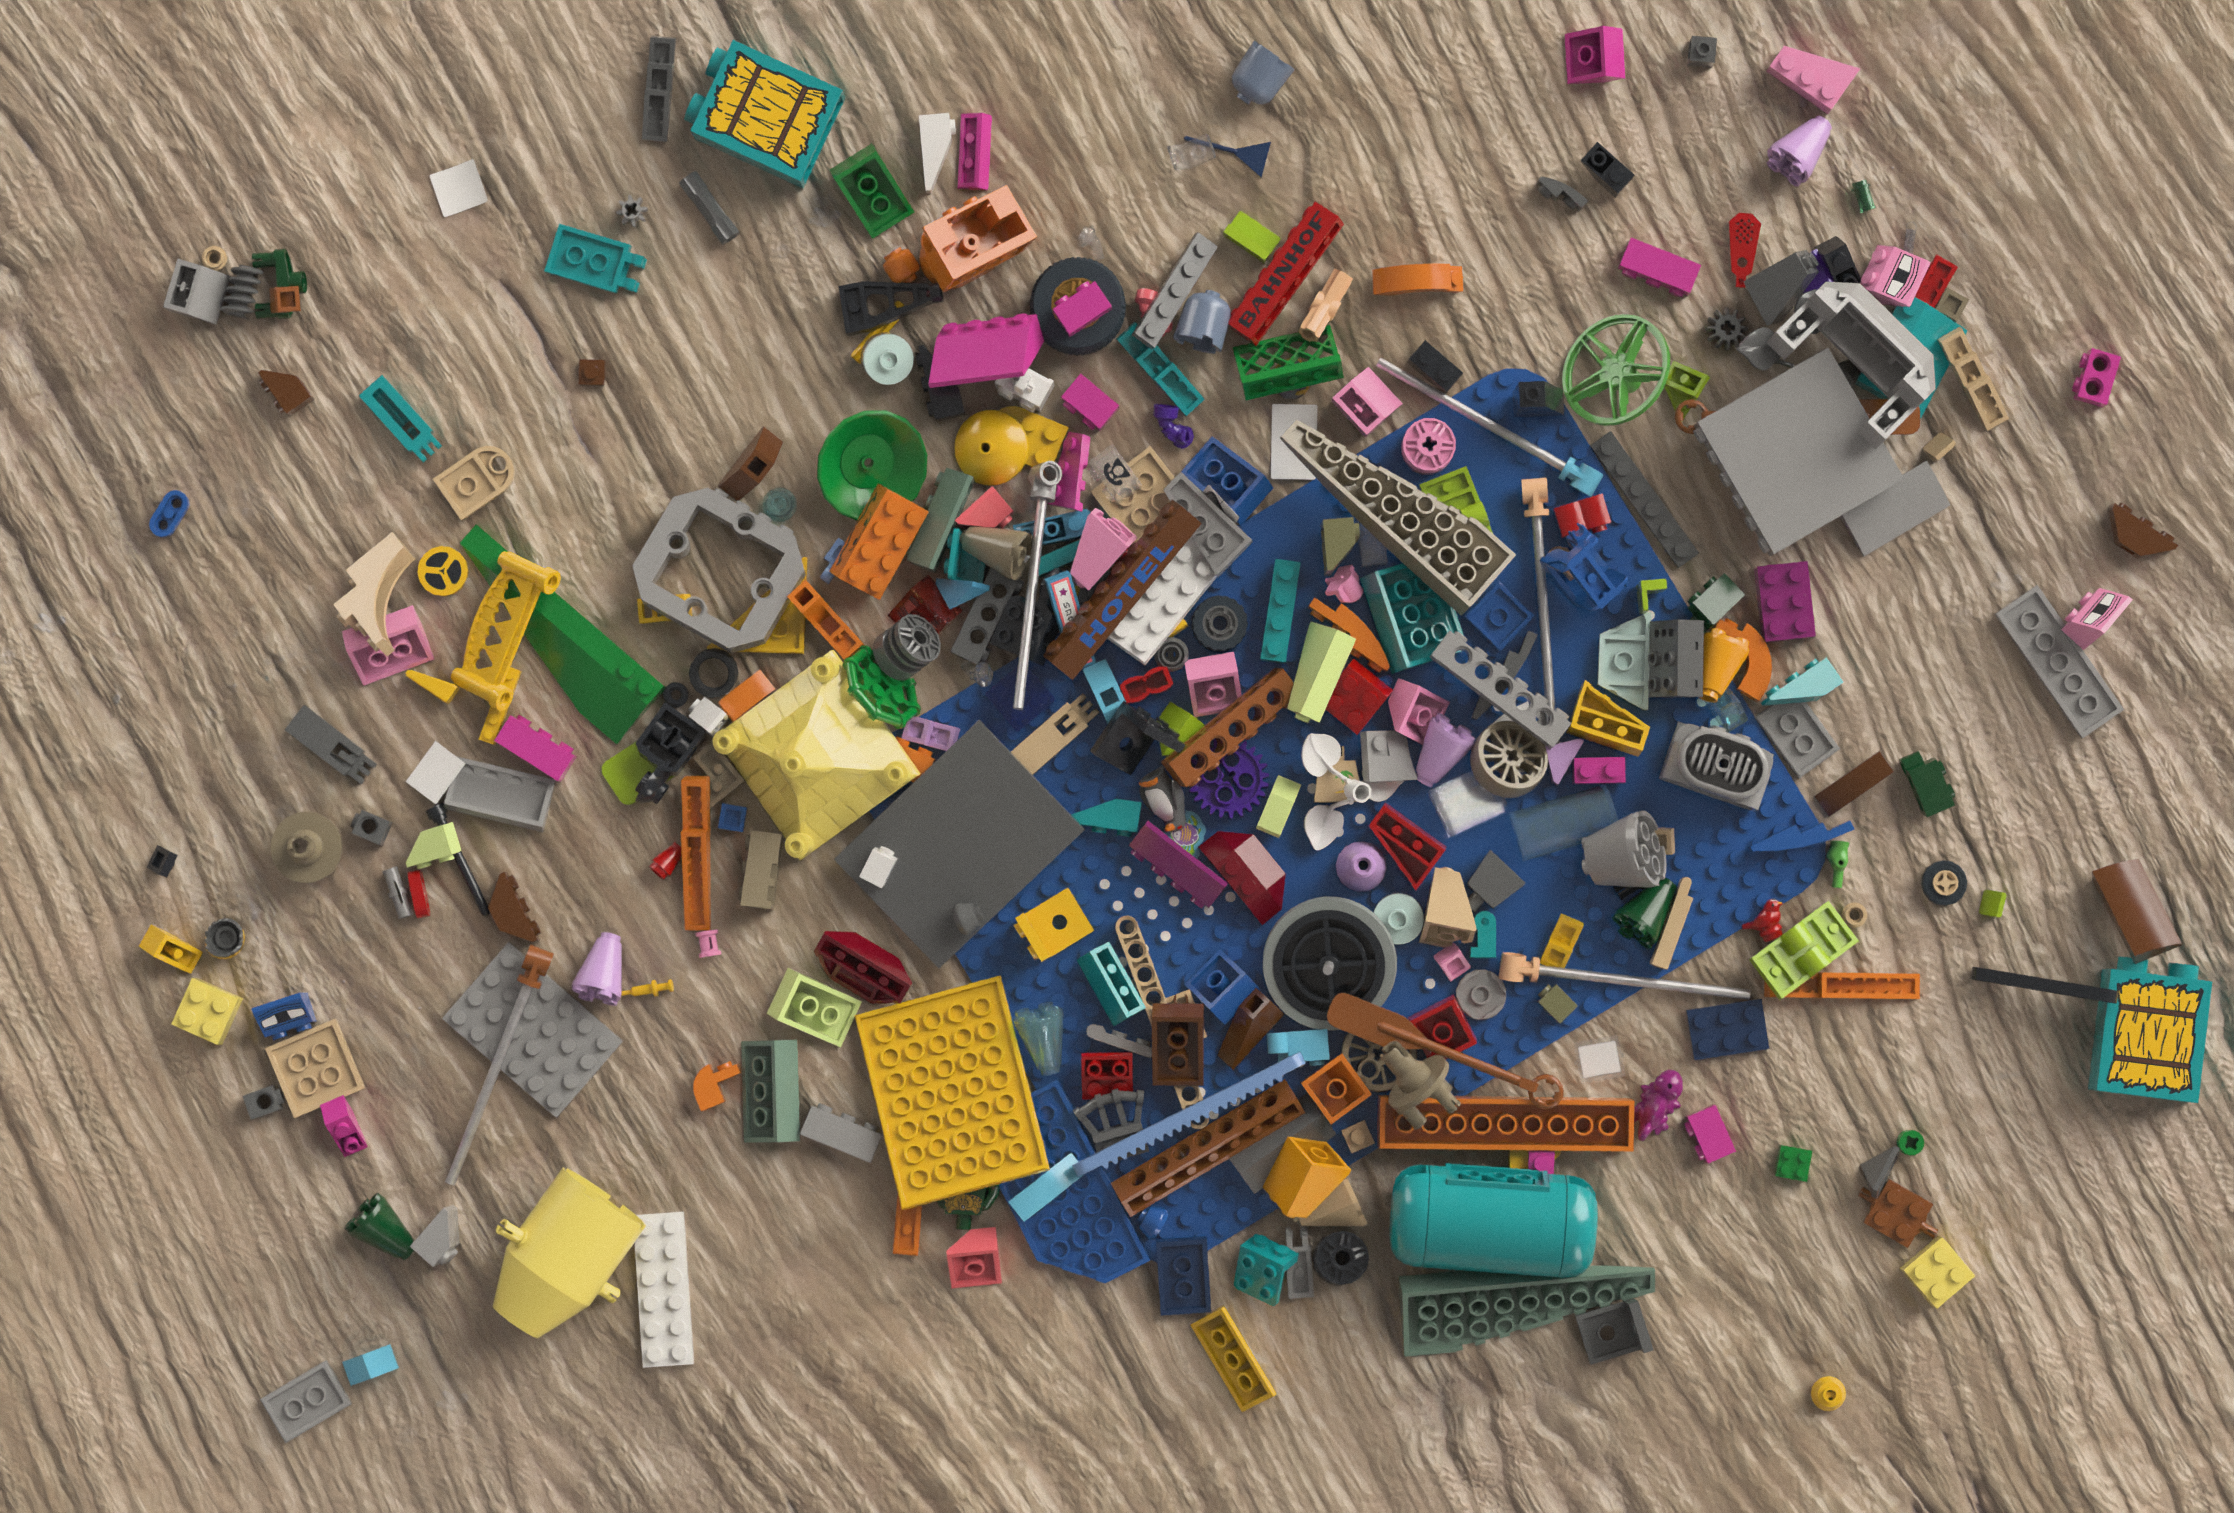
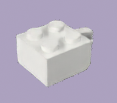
M1029 368L1024 376L997 379L995 381L998 395L1009 401L1015 398L1020 401L1019 403L1022 408L1032 413L1034 410L1041 412L1055 386L1052 379H1047Z

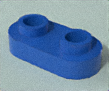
M173 490L164 496L149 522L150 530L153 534L165 538L175 532L189 509L190 502L186 494ZM176 499L181 501L179 508L173 507V502ZM162 521H167V528L162 530L160 528V523Z

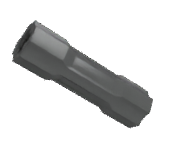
M697 171L690 173L679 182L722 245L740 234L731 219L724 213Z

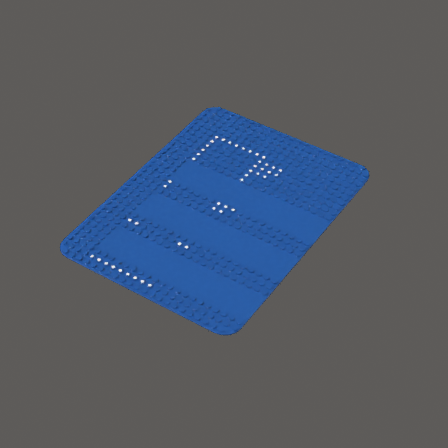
M1506 368L1487 375L1452 396V398L1567 463L1569 458L1572 457L1576 459L1575 465L1580 467L1581 463H1584L1604 475L1592 496L1603 493L1611 523L1606 525L1607 530L1593 534L1598 538L1594 549L1610 569L1627 576L1629 587H1625L1620 592V595H1616L1601 610L1598 609L1591 612L1573 605L1556 585L1551 582L1547 574L1546 584L1555 710L1559 708L1569 716L1567 720L1570 722L1581 685L1586 680L1592 684L1593 688L1603 695H1607L1615 704L1622 709H1626L1650 727L1643 751L1639 757L1582 739L1584 742L1574 758L1625 757V783L1572 784L1571 762L1558 785L1551 782L1547 768L1544 777L1532 791L1520 797L1504 798L1490 793L1477 781L1470 765V750L1432 787L1426 786L1418 780L1404 781L1384 801L1375 802L1368 799L1363 803L1354 802L1352 805L1346 804L1335 808L1334 810L1341 812L1344 817L1342 830L1328 846L1321 850H1315L1305 832V816L1316 805H1324L1329 809L1331 804L1337 802L1314 803L1317 777L1311 775L1303 765L1301 757L1303 743L1311 733L1332 736L1338 741L1340 746H1344L1345 761L1355 760L1359 781H1363L1360 733L1358 735L1327 710L1324 711L1320 723L1313 720L1305 723L1294 718L1296 713L1287 708H1282L1276 713L1277 717L1268 724L1263 723L1257 728L1258 733L1248 740L1244 739L1238 744L1241 746L1244 741H1247V750L1256 747L1253 755H1263L1259 764L1267 763V767L1262 772L1269 773V778L1262 781L1268 783L1269 786L1266 789H1261L1266 794L1265 798L1257 797L1260 805L1255 806L1251 804L1252 813L1244 809L1243 817L1240 818L1237 812L1233 813L1232 820L1229 819L1228 813H1224L1222 819H1219V812L1217 811L1210 816L1209 807L1201 810L1202 801L1194 803L1197 793H1189L1192 787L1180 786L1184 793L1185 813L1186 811L1196 813L1206 827L1204 840L1201 844L1217 831L1254 834L1286 873L1282 910L1265 924L1261 925L1229 884H1227L1209 908L1204 906L1201 909L1190 900L1192 897L1190 893L1186 890L1180 893L1170 885L1173 881L1165 874L1161 878L1150 869L1153 864L1146 859L1141 862L1130 853L1133 850L1129 846L1147 821L1163 833L1165 831V822L1143 803L1139 792L1141 787L1139 781L1148 773L1163 766L1161 761L1166 756H1162L1160 742L1155 739L1133 773L1129 775L1090 752L1107 726V722L1082 669L1072 680L1047 659L1044 666L1029 661L1023 710L1013 709L1019 660V657L919 716V718L959 728L958 739L980 719L1011 752L1067 702L1071 704L1081 694H1084L1086 698L1079 705L1083 707L1090 701L1093 705L1086 713L1089 715L1094 709H1097L1100 713L1087 723L1088 728L1033 776L1070 814L1114 799L1142 802L1137 833L1132 832V837L1116 835L1117 830L1107 829V833L1092 832L1091 826L1082 825L1085 830L955 953L972 983L996 976L1002 977L1024 1068L1036 1090L1059 1079L1074 1109L1076 1107L1081 1108L1090 1101L1082 1100L1081 1053L1130 1052L1088 1037L1086 1035L1087 1026L1092 1024L1103 1026L1106 1033L1112 1034L1113 1030L1127 1034L1126 1039L1136 1042L1137 1038L1149 1041L1152 1048V1026L1146 1010L1144 1009L1113 1026L1077 962V959L1110 942L1139 994L1116 932V922L1123 916H1131L1137 921L1165 998L1189 990L1184 984L1221 949L1260 988L1259 991L1279 1008L1270 995L1265 982L1263 952L1266 940L1273 926L1291 908L1318 897H1341L1360 903L1374 913L1377 904L1384 897L1390 894L1402 893L1414 898L1421 906L1423 915H1425L1435 867H1448L1456 872H1460L1467 897H1469L1473 891L1466 884L1486 853L1491 850L1526 883L1493 909L1484 902L1475 913L1472 911L1473 917L1481 911H1488L1494 915L1496 919V958H1469V948L1476 947V932L1473 941L1464 944L1461 942L1462 940L1453 941L1471 968L1450 982L1433 957L1445 947L1419 943L1421 932L1414 940L1408 943L1394 944L1397 956L1396 978L1391 993L1381 1007L1403 1015L1408 1019L1409 1016L1453 994L1456 998L1458 983L1469 972L1488 970L1499 977L1502 952L1526 955V961L1530 962L1532 957H1539L1541 959L1561 913L1584 923L1565 968L1659 979L1742 929L1741 925L1753 921L1762 911L1767 900L1776 899L1778 902L1785 903L1802 893L1817 879L1825 862L1826 841L1802 848L1772 852H1749L1747 848L1792 825H1796L1801 833L1819 824L1741 693L1736 690L1737 687L1733 680L1716 703L1703 701L1699 697H1648V710H1642L1597 685L1599 634L1641 616L1638 610L1636 587L1640 581L1666 579L1667 589L1663 593L1647 594L1648 612H1651V621L1689 620L1693 615L1687 609L1688 606L1565 404L1564 416H1513V391L1517 384L1530 381L1548 382L1544 377L1527 369ZM1441 403L1356 455L1359 456L1360 454L1369 459L1368 462L1375 466H1381L1414 484L1420 491L1419 484L1467 466L1479 499L1487 513L1493 534L1513 551L1516 556L1462 616L1456 611L1463 635L1468 639L1466 643L1473 649L1477 646L1488 654L1486 659L1493 664L1498 662L1503 665L1509 651L1518 654L1527 631L1538 634L1527 659L1515 678L1518 677L1528 685L1527 690L1532 694L1539 693L1544 696L1532 517H1524V511L1529 509L1528 504L1523 505L1521 479L1547 478L1548 503H1543L1544 509H1549V516H1542L1544 556L1557 546L1568 548L1571 551L1565 539L1566 537H1561L1553 509L1589 498V496L1570 486L1569 484L1572 480L1566 478L1565 481L1560 480V470ZM1424 418H1435L1445 422L1452 429L1456 439V450L1450 463L1442 471L1433 475H1422L1412 471L1405 464L1401 454V443L1407 429L1414 422ZM1426 439L1425 444L1422 446L1423 448H1428V451H1432L1433 446L1436 444ZM1316 478L1247 519L1242 525H1237L1253 542L1212 582L1183 618L1188 627L1173 637L1180 639L1187 646L1188 660L1234 652L1241 694L1245 693L1274 668L1284 669L1294 683L1310 622L1327 627H1332L1333 625L1325 619L1321 622L1310 615L1312 611L1308 608L1315 597L1335 612L1341 604L1336 595L1327 596L1325 594L1328 587L1325 579L1334 577L1339 567L1353 565L1355 572L1359 576V584L1362 586L1360 578L1403 563L1354 517V523H1359L1360 538L1358 543H1355L1351 552L1330 576L1325 577L1320 527L1324 519L1354 516ZM1275 559L1301 562L1285 664L1260 661ZM1557 571L1576 597L1583 592V589L1575 579L1569 581L1562 572ZM1498 581L1535 615L1500 652L1463 618ZM1365 592L1354 603H1342L1365 623L1383 649ZM1217 595L1228 596L1231 599H1235L1239 605H1242L1244 612L1247 614L1248 622L1246 635L1242 641L1234 648L1220 652L1208 650L1203 645L1201 646L1191 629L1192 615L1197 606L1205 599ZM1215 617L1213 626L1216 630L1222 631L1226 627V621L1222 617ZM1108 639L1105 640L1094 654L1096 663L1106 659L1119 688L1128 678L1144 676L1149 670L1159 667L1155 662L1154 655L1146 665H1143ZM1464 651L1456 653L1454 656L1459 664H1465L1468 661V656ZM1350 654L1342 670L1343 672L1350 662L1355 659L1371 673H1377L1380 676L1391 675L1393 677L1392 689H1394L1398 678L1421 686L1449 701L1450 703L1444 716L1451 720L1450 723L1456 727L1463 725L1472 731L1471 735L1475 740L1488 726L1504 714L1491 705L1477 720L1471 719L1480 695L1435 661L1394 674L1391 673L1390 667L1387 672L1381 670L1378 673L1367 665L1369 662L1362 656L1358 659ZM1185 666L1178 671L1169 672L1173 686L1168 691L1158 695H1149L1144 701L1129 705L1135 709L1138 706L1144 708L1155 719L1160 717L1169 702L1174 703L1193 715ZM1478 666L1475 669V675L1479 679H1486L1488 671L1485 667ZM1508 687L1505 689V691H1504L1501 695L1507 694V692H1508ZM1272 691L1267 695V702L1269 704L1274 700ZM1517 697L1515 701L1516 707L1528 702V700L1524 697ZM1389 699L1384 701L1360 732L1395 730L1388 704ZM1253 707L1248 710V718L1250 720L1255 716ZM1219 713L1195 718L1206 725ZM1069 716L1066 717L1060 724L1056 726V728L1061 732L1062 735H1064L1075 725V723L1073 722L1067 729L1063 726L1062 723L1069 718ZM1678 721L1699 727L1709 728V726L1716 725L1725 728L1727 733L1735 735L1739 733L1750 737V741L1774 754L1771 775L1758 811L1753 812L1658 779ZM1234 723L1229 726V734L1231 736L1236 731ZM904 728L892 732L895 738L896 736L902 738ZM1566 730L1559 741L1563 743L1579 739V737L1567 734ZM1129 737L1122 739L1119 746H1126L1129 742ZM1407 737L1411 761L1414 770H1416L1423 745ZM1212 739L1211 742H1210V745H1212V746H1213V741H1214V739ZM910 742L908 746L916 751L920 746L933 752L931 757L936 759V761L946 752ZM1483 749L1485 755L1492 754ZM1195 754L1191 757V759L1198 760V757ZM1229 755L1224 759L1225 764L1229 767H1234L1238 764V759L1233 755ZM1486 762L1489 768L1494 766V762ZM1719 762V766L1721 768L1723 767V763ZM1220 763L1218 767L1224 774L1223 782L1229 781L1236 795L1241 797V792L1232 783L1234 776H1228ZM1166 770L1167 775H1168L1172 780H1174V779L1172 778V776L1169 774V772ZM1214 770L1206 771L1203 774L1204 778L1209 781H1213L1218 777ZM1497 770L1493 772L1495 776L1500 778L1501 773ZM1278 775L1301 784L1279 838L1256 829ZM1243 776L1239 779V784L1244 788H1248L1253 784V781L1250 777ZM910 781L870 810L873 818L876 819L913 782ZM1222 790L1218 793V798L1223 802H1227L1232 798V795L1229 791ZM1385 802L1447 846L1442 856L1417 890L1413 888L1403 871L1400 870L1390 853L1387 852L1369 827V824ZM1639 811L1648 812L1659 828H1674L1675 853L1666 855L1665 877L1676 886H1678L1679 880L1684 877H1689L1692 881L1687 896L1692 897L1693 901L1668 970L1649 964L1656 943L1648 950L1641 946L1634 938L1630 940L1624 938L1618 932L1620 927L1612 920L1614 913L1642 890L1638 889L1623 898V900H1620L1618 897L1619 892L1616 893L1613 886L1595 885L1590 874L1586 875L1582 869V860H1585L1582 838L1588 837L1627 815ZM1192 825L1199 832L1198 828ZM1364 841L1375 845L1381 850L1386 860V872L1384 879L1377 887L1369 891L1357 892L1341 883L1336 871V862L1338 855L1346 846L1353 842ZM1198 846L1200 852L1198 860L1225 881ZM1364 860L1360 861L1358 864L1359 869L1366 870L1368 863ZM1069 888L1094 931L1044 962H1041L1039 958L1034 960L1027 949L1031 945L1027 937L1021 938L1014 927L1018 923L1015 918L1022 913H1027L1064 889ZM1056 915L1052 920V925L1055 929H1064L1067 925V919L1063 915ZM1130 920L1122 921L1119 926L1120 931L1126 935L1131 934L1134 931L1133 922ZM1132 944L1128 949V953L1132 958H1139L1143 954V948L1139 944ZM1143 967L1138 970L1137 977L1141 982H1148L1152 977V972L1150 969ZM1542 975L1538 976L1537 982H1530L1528 976H1524L1523 982L1502 980L1506 988V1000L1502 1010L1496 1016L1489 1019L1476 1020L1464 1013L1477 1038V1044L1463 1050L1461 1053L1507 1071L1644 987ZM1548 984L1551 987L1557 984L1578 1005L1560 1024L1537 1003L1540 999L1538 994ZM1151 991L1147 994L1146 1001L1149 1005L1153 1006V1003H1160L1161 996L1158 992ZM1191 992V995H1192V998H1193V1000H1194V1003H1195V1004H1203V1003ZM1205 1005L1204 1030L1207 1037L1204 1038V1086H1199L1203 1099L1278 1062V1053L1268 1054L1267 1035H1265L1237 1067L1232 1070L1217 1054L1234 1016L1224 1025ZM1284 1013L1283 1017L1268 1033L1318 1029L1302 1025ZM1327 1030L1330 1059L1324 1060V1065L1341 1054V1046L1347 1034L1346 1031ZM1356 1035L1353 1037L1351 1043L1369 1048V1045L1361 1037ZM1349 1047L1348 1054L1349 1058L1366 1055L1367 1052ZM1383 1047L1379 1050L1373 1049L1372 1053L1375 1054V1061L1380 1058L1379 1055L1383 1054ZM1417 1049V1060L1422 1061L1427 1057L1423 1049ZM1132 1052L1133 1092L1144 1090L1141 1124L1143 1129L1181 1111L1182 1107L1174 1086L1153 1085L1152 1059ZM1362 1059L1350 1062L1355 1072ZM1446 1059L1449 1063V1070L1445 1080L1453 1087L1451 1093L1454 1096H1465L1495 1078L1459 1062ZM1305 1061L1304 1065L1282 1075V1080L1285 1079L1296 1098L1299 1099L1306 1093L1308 1094L1301 1081L1324 1065L1309 1066V1061ZM1367 1062L1362 1066L1361 1072L1365 1077H1372L1376 1072L1374 1064ZM1384 1064L1386 1082L1389 1083L1395 1080L1396 1076ZM1381 1072L1376 1079L1372 1080V1084L1383 1083ZM1277 1079L1273 1080V1086L1279 1083ZM1267 1083L1264 1084L1263 1091L1256 1088L1255 1095L1253 1096L1250 1093H1246L1245 1100L1238 1097L1237 1104L1235 1105L1228 1102L1227 1109L1221 1106L1218 1107L1217 1114L1210 1111L1207 1125L1272 1086H1269ZM1190 1086L1185 1087L1181 1093L1182 1098L1186 1101H1192L1196 1097V1090ZM1391 1090L1386 1092L1370 1091L1372 1093L1370 1097L1330 1124L1336 1135L1329 1139L1327 1143L1348 1166L1379 1148L1377 1146L1378 1095H1389ZM1121 1101L1127 1122L1133 1120L1135 1102ZM1115 1102L1104 1105L1109 1125L1121 1124ZM1096 1108L1087 1117L1096 1129L1100 1130L1104 1127L1099 1110ZM1203 1115L1200 1116L1199 1123L1194 1120L1191 1122L1195 1125H1200L1205 1121V1117ZM1365 1120L1375 1144L1351 1154L1341 1130ZM1081 1122V1124H1082V1126H1083V1128H1084V1130H1085V1132H1086V1134H1087V1136H1088L1090 1142L1092 1143V1145H1093V1147H1094V1149H1095V1151H1096L1095 1144H1094V1141H1093V1138H1092L1091 1133L1088 1131V1129H1087V1128L1084 1126V1124ZM1182 1125L1181 1132L1174 1129L1173 1136L1170 1137L1164 1134L1163 1141L1156 1138L1154 1139L1153 1146L1147 1143L1149 1152L1131 1156L1125 1160H1118L1117 1164L1110 1162L1108 1163V1168L1104 1169L1110 1181L1113 1182L1200 1129L1188 1128L1186 1125ZM1227 1159L1150 1205L1165 1208L1169 1214L1164 1226L1155 1239H1148L1139 1229L1141 1223L1137 1222V1219L1142 1211L1132 1217L1129 1216L1150 1259L1157 1263L1156 1240L1207 1236V1249L1210 1250L1280 1207L1269 1198V1194L1264 1188L1254 1194L1230 1159Z

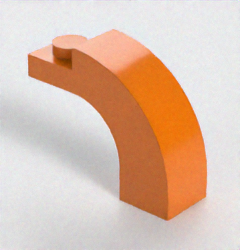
M1432 263L1390 266L1372 270L1374 295L1395 296L1405 293L1429 291L1463 292L1462 266Z
M806 579L787 596L844 660L854 655L860 646H864V643Z
M1725 618L1724 621L1719 619L1713 628L1725 631L1727 636L1733 638L1740 637L1749 641L1746 670L1736 690L1753 701L1759 702L1769 685L1772 673V660L1768 646L1758 631L1748 623L1740 631L1737 629L1739 625L1728 618Z

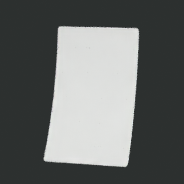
M1272 405V479H1316L1284 444L1280 437L1296 419L1317 430V405Z

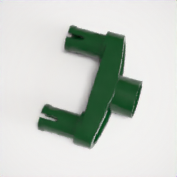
M275 249L273 252L252 254V259L256 260L252 262L253 268H276L277 287L299 286V294L307 292L306 274L304 271H293L291 259L286 249ZM270 303L255 304V309L259 310L255 312L257 319L272 317L290 319L293 312L271 313Z

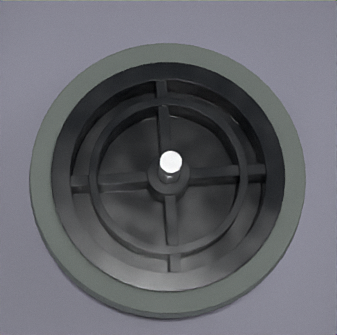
M1318 897L1296 905L1276 922L1265 943L1263 973L1270 995L1286 1015L1310 1028L1341 1030L1330 1025L1327 1019L1331 1002L1339 993H1347L1381 1007L1391 993L1396 978L1397 956L1390 933L1383 922L1371 910L1350 899Z

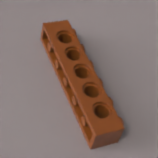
M1272 669L1185 741V747L1181 753L1173 751L1161 763L1180 786L1192 787L1201 780L1200 776L1204 772L1215 769L1220 764L1219 760L1237 751L1239 743L1244 739L1248 740L1258 733L1257 728L1263 723L1268 724L1273 721L1280 709L1288 707L1294 684L1284 669ZM1270 691L1274 695V700L1271 704L1267 702V695ZM1253 707L1255 716L1250 720L1248 718V710ZM1234 723L1236 731L1231 736L1229 734V726ZM1215 738L1217 747L1214 751H1211L1210 742ZM1196 754L1198 763L1195 767H1192L1190 760Z

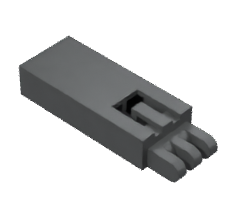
M306 705L302 706L285 728V731L344 776L350 775L360 784H363L365 780L358 775V772L361 771L367 776L371 773L364 767L365 763L372 768H375L377 765L364 754L365 750ZM338 743L352 753L350 756L343 750L338 753L345 762L332 753V750L336 748Z

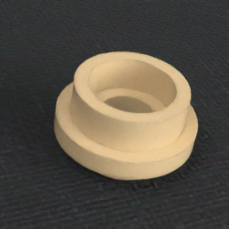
M210 246L202 254V263L209 269L219 271L227 263V254L221 247ZM213 255L219 256V261L217 263L211 262V257Z
M1854 902L1847 904L1843 908L1841 916L1847 926L1857 928L1865 923L1867 911L1863 905ZM1852 910L1858 912V918L1856 920H1852L1850 918V912Z

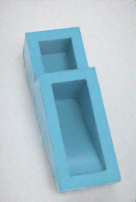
M1072 1152L1009 1201V1204L1023 1222L1083 1176L1077 1177L1072 1165L1079 1161Z

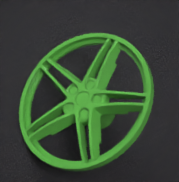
M1620 314L1594 323L1577 338L1568 352L1564 363L1562 384L1569 405L1583 419L1604 426L1623 424L1640 416L1657 400L1667 382L1670 370V352L1667 342L1657 327L1639 316ZM1634 324L1616 354L1594 337L1598 332L1613 325ZM1647 330L1656 338L1660 346L1662 367L1634 363ZM1589 340H1592L1607 354L1603 360L1587 344ZM1585 347L1602 369L1575 387H1572L1573 367L1578 354ZM1637 369L1661 371V374L1639 373ZM1658 381L1647 400L1635 410L1627 413L1628 393L1635 392L1640 387L1641 382ZM1609 388L1613 417L1605 418L1592 415L1584 410L1578 401L1586 397L1590 398ZM1616 390H1619V413H1620V416L1617 415V407H1618V406H1617Z

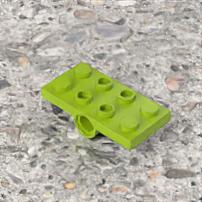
M1467 466L1419 484L1422 492L1430 493L1437 497L1438 501L1447 506L1451 505L1457 508L1461 514L1469 518L1473 517L1492 532L1487 513L1479 499Z
M1827 901L1749 959V961L1777 998L1781 1000L1859 942V940L1831 903Z

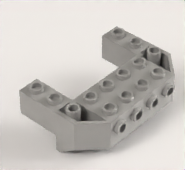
M1825 282L1766 343L1785 360L1816 328L1889 398L1857 431L1876 449L1936 389L1933 354L1860 283Z

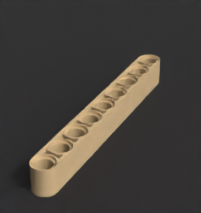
M1123 916L1116 922V932L1152 1026L1153 1006L1147 1003V994L1151 991H1156L1161 996L1160 1003H1167L1137 921L1131 916ZM1130 920L1133 922L1134 931L1131 934L1126 935L1120 931L1119 926L1122 921ZM1132 944L1142 946L1143 954L1141 957L1132 958L1129 955L1128 949ZM1146 967L1151 970L1152 977L1148 982H1141L1138 979L1137 972L1139 969ZM1174 1086L1182 1110L1203 1100L1199 1086H1190L1196 1090V1097L1192 1101H1186L1182 1098V1090L1188 1086ZM1205 1118V1121L1200 1125H1195L1191 1122V1127L1202 1129L1208 1124L1209 1118Z

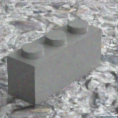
M821 1103L817 1107L811 1106L801 1130V1135L869 1163L872 1162L883 1136L882 1133L878 1132L879 1127L865 1122L864 1126L855 1123V1117L843 1112L841 1117L831 1113L833 1108Z

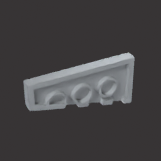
M1182 472L1163 489L1170 501L1173 499L1202 523L1192 537L1217 577L1253 542Z

